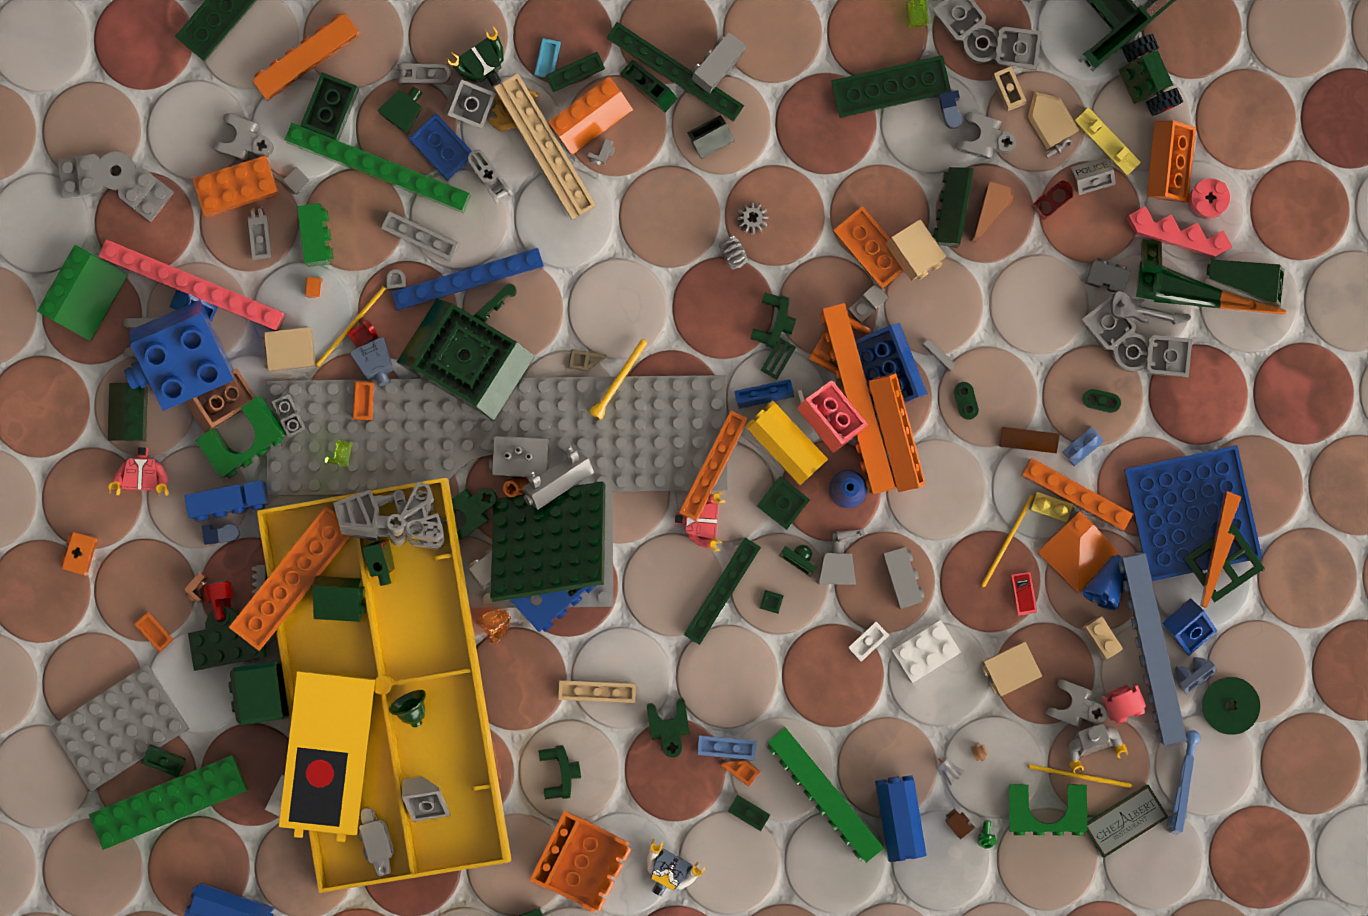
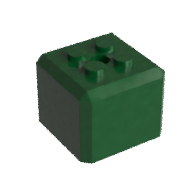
M281 661L238 666L230 671L229 691L233 694L231 707L239 724L247 725L289 718Z

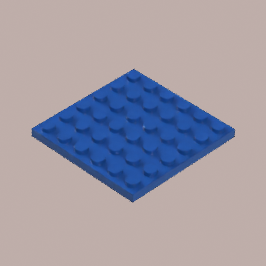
M1238 445L1124 469L1142 552L1146 553L1152 581L1193 573L1183 558L1215 537L1223 495L1226 491L1241 496L1232 523L1237 527L1257 558H1262ZM1235 539L1232 542L1227 558L1241 549ZM1210 550L1195 559L1202 571L1208 570L1211 556ZM1243 553L1236 559L1231 561L1229 564L1231 565L1250 560L1248 559L1246 554Z

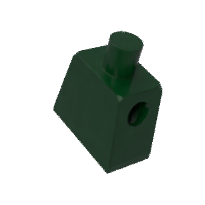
M414 86L408 94L399 90L378 109V113L408 135L422 110V106L416 101L423 93Z

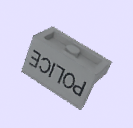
M1107 157L1070 167L1079 195L1116 185L1114 170Z

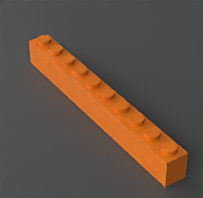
M842 303L824 308L819 315L822 325L826 324L827 332L824 333L827 343H831L833 349L829 352L832 362L836 361L838 369L834 370L837 380L842 382L843 387L840 388V391L868 424L856 435L858 443H855L857 454H861L863 459L860 462L862 472L867 474L868 480H865L867 491H871L874 495L895 489L846 305Z

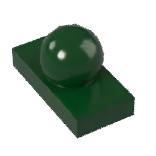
M799 545L794 551L785 546L779 554L781 558L809 577L817 569L815 565L809 562L812 558V550L807 545Z

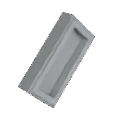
M930 339L922 345L949 372L955 367V364Z

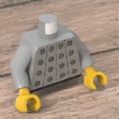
M1103 723L1077 732L1068 746L1071 760L1069 766L1075 774L1077 768L1081 772L1084 770L1079 761L1081 757L1115 746L1118 758H1120L1119 754L1125 752L1128 756L1126 745L1123 744L1118 730L1115 727H1106Z

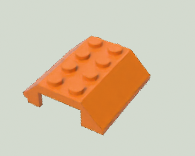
M564 811L529 881L545 889L548 888L580 904L581 907L591 912H595V910L601 911L606 901L602 896L603 894L609 895L615 883L611 878L618 877L624 865L620 860L626 861L631 851V848L628 847L629 842L581 817Z

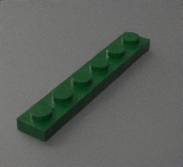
M746 537L743 539L685 631L684 635L699 645L701 644L761 549L760 546Z

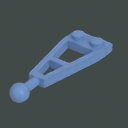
M1190 730L1186 733V755L1183 760L1172 817L1169 816L1167 828H1170L1169 833L1177 835L1183 832L1194 762L1195 745L1200 741V734L1195 730Z

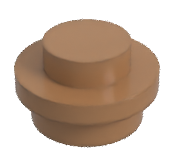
M979 742L975 743L971 747L973 756L976 761H984L987 755L986 748L983 744L980 745Z

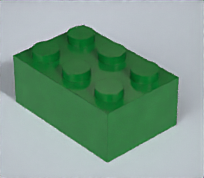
M321 203L297 206L304 263L308 267L330 265L331 259H334L333 248L329 246L328 242L332 240L331 231L326 225V222L329 221L328 210Z

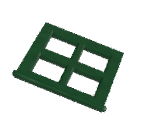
M1231 523L1228 533L1235 535L1234 539L1241 549L1226 558L1223 569L1232 582L1217 592L1214 589L1211 596L1214 603L1260 571L1265 570L1233 523ZM1214 538L1183 558L1203 587L1207 572L1203 573L1195 559L1208 550L1212 551ZM1245 553L1254 567L1238 577L1229 563Z

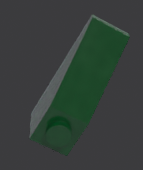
M633 59L620 73L621 76L665 113L678 99L669 87Z

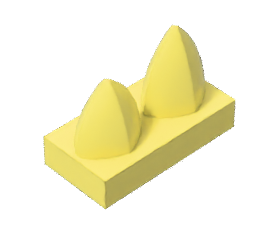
M1036 492L1030 510L1067 523L1073 504Z

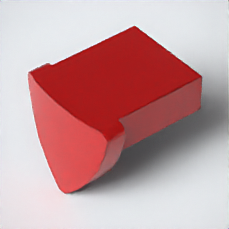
M368 320L362 321V324L347 333L356 348L378 339L373 325Z

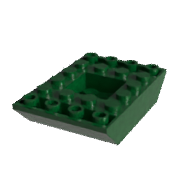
M437 298L396 363L495 421L535 356L515 340L450 302ZM462 351L470 353V357L467 360L459 358V354Z

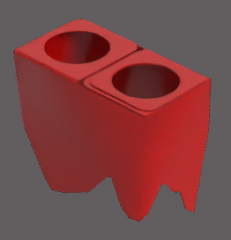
M1062 180L1054 185L1046 194L1040 196L1032 206L1045 220L1073 197L1072 186L1069 182ZM1062 189L1065 191L1066 199L1063 202H1056L1053 199V192L1055 190ZM1047 201L1051 204V211L1048 214H1042L1039 210L1038 205L1040 202Z

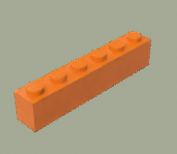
M345 13L343 15H336L332 18V23L327 26H321L316 30L317 33L314 36L304 38L300 42L301 45L296 49L292 47L285 53L286 56L282 59H275L270 63L268 69L265 71L262 69L254 75L255 78L252 81L267 101L360 35Z
M897 374L876 377L869 381L868 388L873 396L874 411L879 419L878 426L884 437L883 445L888 452V463L893 471L894 485L897 487L898 492L920 488L926 483Z
M1033 458L1029 459L1021 474L1023 478L1119 531L1125 530L1133 516V513Z

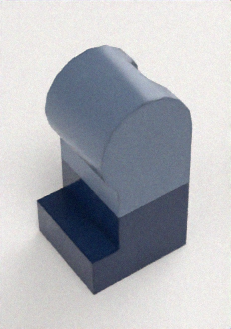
M959 91L940 94L938 98L944 122L948 128L956 129L962 122V115L956 105V101L960 98Z
M227 524L223 528L212 529V525H202L204 545L235 541L240 536V529L233 524Z

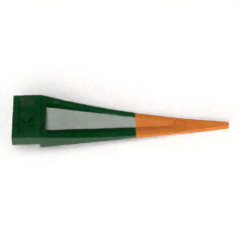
M1140 261L1136 297L1168 304L1273 314H1286L1287 312L1285 309L1244 298L1202 283L1165 266H1162L1161 274L1143 272L1142 261Z

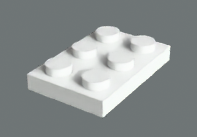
M941 620L892 650L912 683L961 653Z

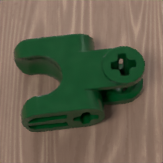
M466 489L452 498L453 510L462 511L466 517L464 526L457 531L458 540L464 539L489 521L484 512L495 504L497 495L493 490L482 489L472 496L470 491ZM485 493H486L487 495H490V494L492 495V497L490 498V500H491L490 503H488V502H486V501L483 502V499H484V496H483V495H484Z
M683 698L677 700V713L669 721L662 720L658 716L656 706L653 703H647L652 740H662L663 751L668 757H677L681 753V736L690 734L686 705ZM671 742H674V745H678L675 753L667 750Z

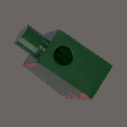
M389 539L372 542L364 546L362 549L370 576H378L380 586L391 584L389 573L395 567Z

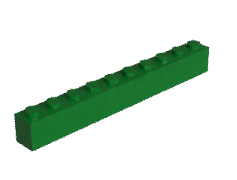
M292 122L285 137L286 143L461 213H464L471 197L470 193Z

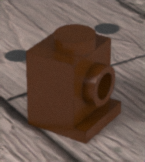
M955 808L946 815L947 819L944 820L960 840L975 828L972 823L968 825L967 823L970 820L963 812L959 814Z

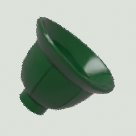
M415 690L401 696L391 704L389 712L392 715H396L402 722L411 724L412 727H419L422 725V719L425 716L424 700L426 692L424 690Z

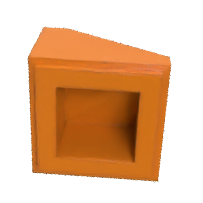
M306 278V297L316 298L320 296L322 278Z

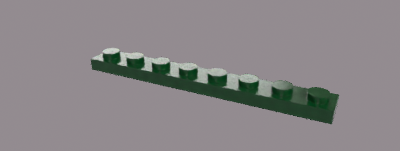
M616 22L606 37L609 41L734 122L744 108L742 103L717 87L709 94L692 80L694 73L690 69L620 23Z

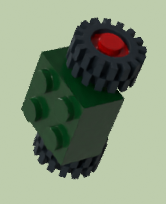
M1153 34L1141 37L1122 47L1125 58L1130 63L1118 69L1134 104L1149 99L1146 101V105L1151 116L1168 111L1183 102L1178 88L1164 92V90L1173 86V83L1157 50L1159 46Z

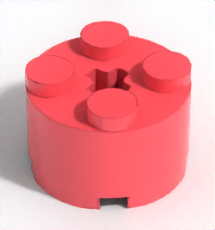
M1213 178L1204 179L1191 190L1188 200L1189 207L1198 217L1213 219L1227 209L1230 202V193L1224 182ZM1208 195H1210V198H1213L1210 203L1208 199H1205Z
M1136 683L1133 684L1132 688L1125 685L1108 692L1109 697H1102L1110 720H1115L1116 724L1126 721L1127 717L1131 715L1139 716L1145 713L1144 708L1146 704Z

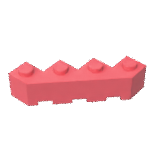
M1146 206L1126 217L1135 235L1160 241L1208 258H1214L1232 248L1224 230L1206 239L1198 222L1180 231L1172 214L1154 223Z

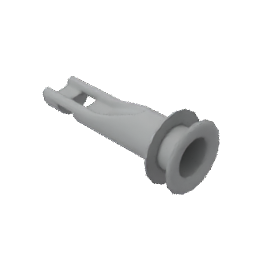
M864 529L840 532L835 530V533L831 531L833 542L834 540L839 542V539L854 537L857 534L864 535Z

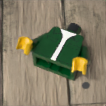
M492 26L494 29L492 34H488L485 29L487 38L459 57L451 52L454 55L452 61L448 58L445 59L446 62L453 65V68L461 77L471 81L477 80L478 82L487 79L492 87L502 81L496 72L502 68L501 63L504 61L503 46L494 26Z

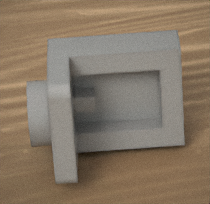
M605 138L599 156L588 152L587 158L590 159L589 162L598 166L601 163L605 165L608 157L611 158L614 153L613 141Z

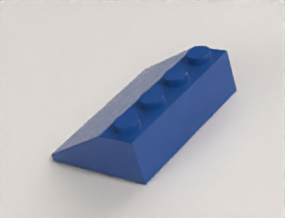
M900 323L887 326L855 340L867 386H869V381L876 377L896 373L904 404L928 394ZM870 394L872 404L874 405L873 396Z

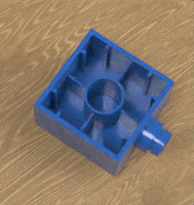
M201 300L129 330L130 345L138 361L131 363L132 367L124 370L127 381L132 389L139 386L144 388L150 385L163 411L234 381L232 365Z

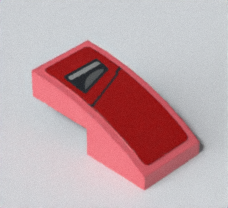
M1031 573L1011 575L1018 616L1037 613Z

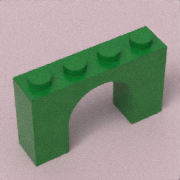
M262 396L255 397L241 407L255 432L254 442L247 451L240 453L229 448L217 429H210L195 440L220 478H232L238 473L237 469L242 466L243 468L253 463L252 459L257 455L258 457L263 456L268 452V447L271 445L275 447L284 441L283 437L287 434Z
M1009 784L1010 832H1014V835H1025V832H1033V835H1045V832H1052V835L1056 836L1064 835V832H1072V835L1075 836L1084 835L1083 832H1087V784H1067V810L1061 819L1052 823L1041 822L1032 815L1029 808V784Z

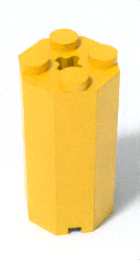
M774 401L770 402L765 407V410H761L754 419L756 421L752 419L745 426L799 486L828 460Z

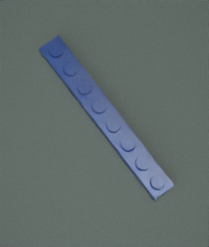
M536 248L392 292L396 309L399 311L544 266L539 249Z

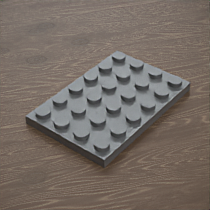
M149 664L50 726L91 792L142 760L150 744L160 748L190 729Z

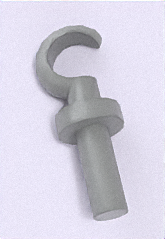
M1064 139L1061 145L1056 144L1053 150L1045 154L1046 157L1049 158L1057 152L1060 154L1067 142L1068 146L1072 144L1071 139Z

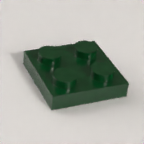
M780 476L756 507L787 530L810 499Z

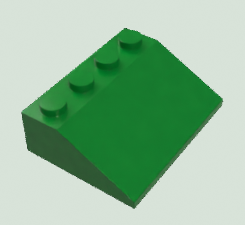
M74 245L37 312L91 341L128 274Z

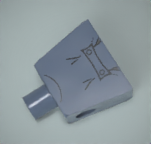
M384 337L350 351L352 357L369 381L376 379L379 386H384L390 382L387 373L393 371V365Z

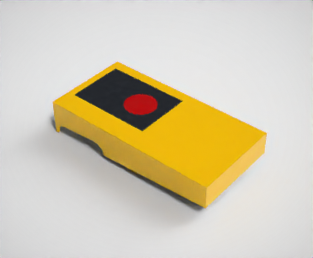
M297 671L279 827L295 829L294 837L303 838V830L337 833L336 842L345 843L346 834L357 836L375 679Z

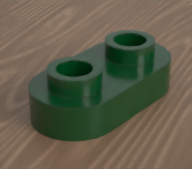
M968 382L958 383L954 388V396L959 414L962 418L971 420L977 416L979 411L973 387ZM961 388L967 389L966 395L961 394ZM967 406L972 407V413L966 412Z
M1090 389L1082 397L1083 404L1087 408L1113 413L1121 406V400L1118 395L1105 391ZM1089 396L1095 397L1094 403L1089 401ZM1108 400L1114 402L1113 407L1107 405Z

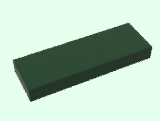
M598 52L545 76L554 93L605 70V67Z

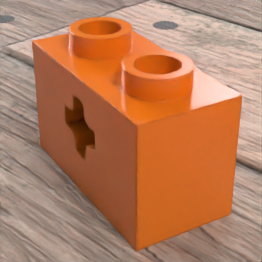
M77 532L69 535L66 546L69 547L67 553H64L61 559L62 569L81 575H88L98 539ZM80 549V552H82V556L77 557V555L74 554L75 550Z

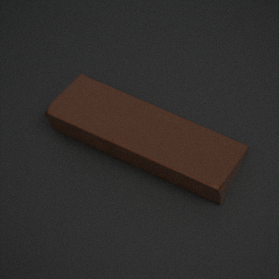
M1002 427L999 447L1057 454L1060 434Z

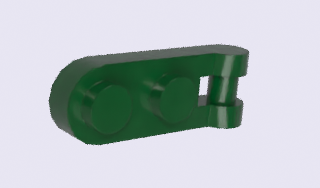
M513 284L506 285L474 317L485 323L490 318L489 314L493 310L498 311L505 304L503 301L508 296L514 297L516 295V287Z

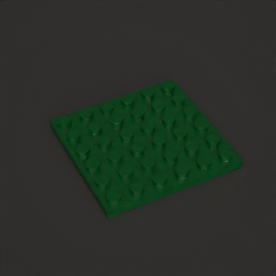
M603 481L573 486L538 510L533 505L529 506L523 497L525 494L496 499L493 505L490 590L492 602L604 585L606 485Z

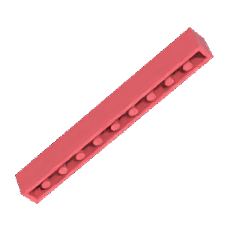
M107 239L99 254V258L175 290L190 294L274 331H279L285 314L281 311Z

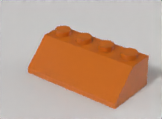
M609 76L551 119L548 124L569 153L573 155L633 109Z
M1174 120L1155 121L1147 197L1188 203L1196 127Z

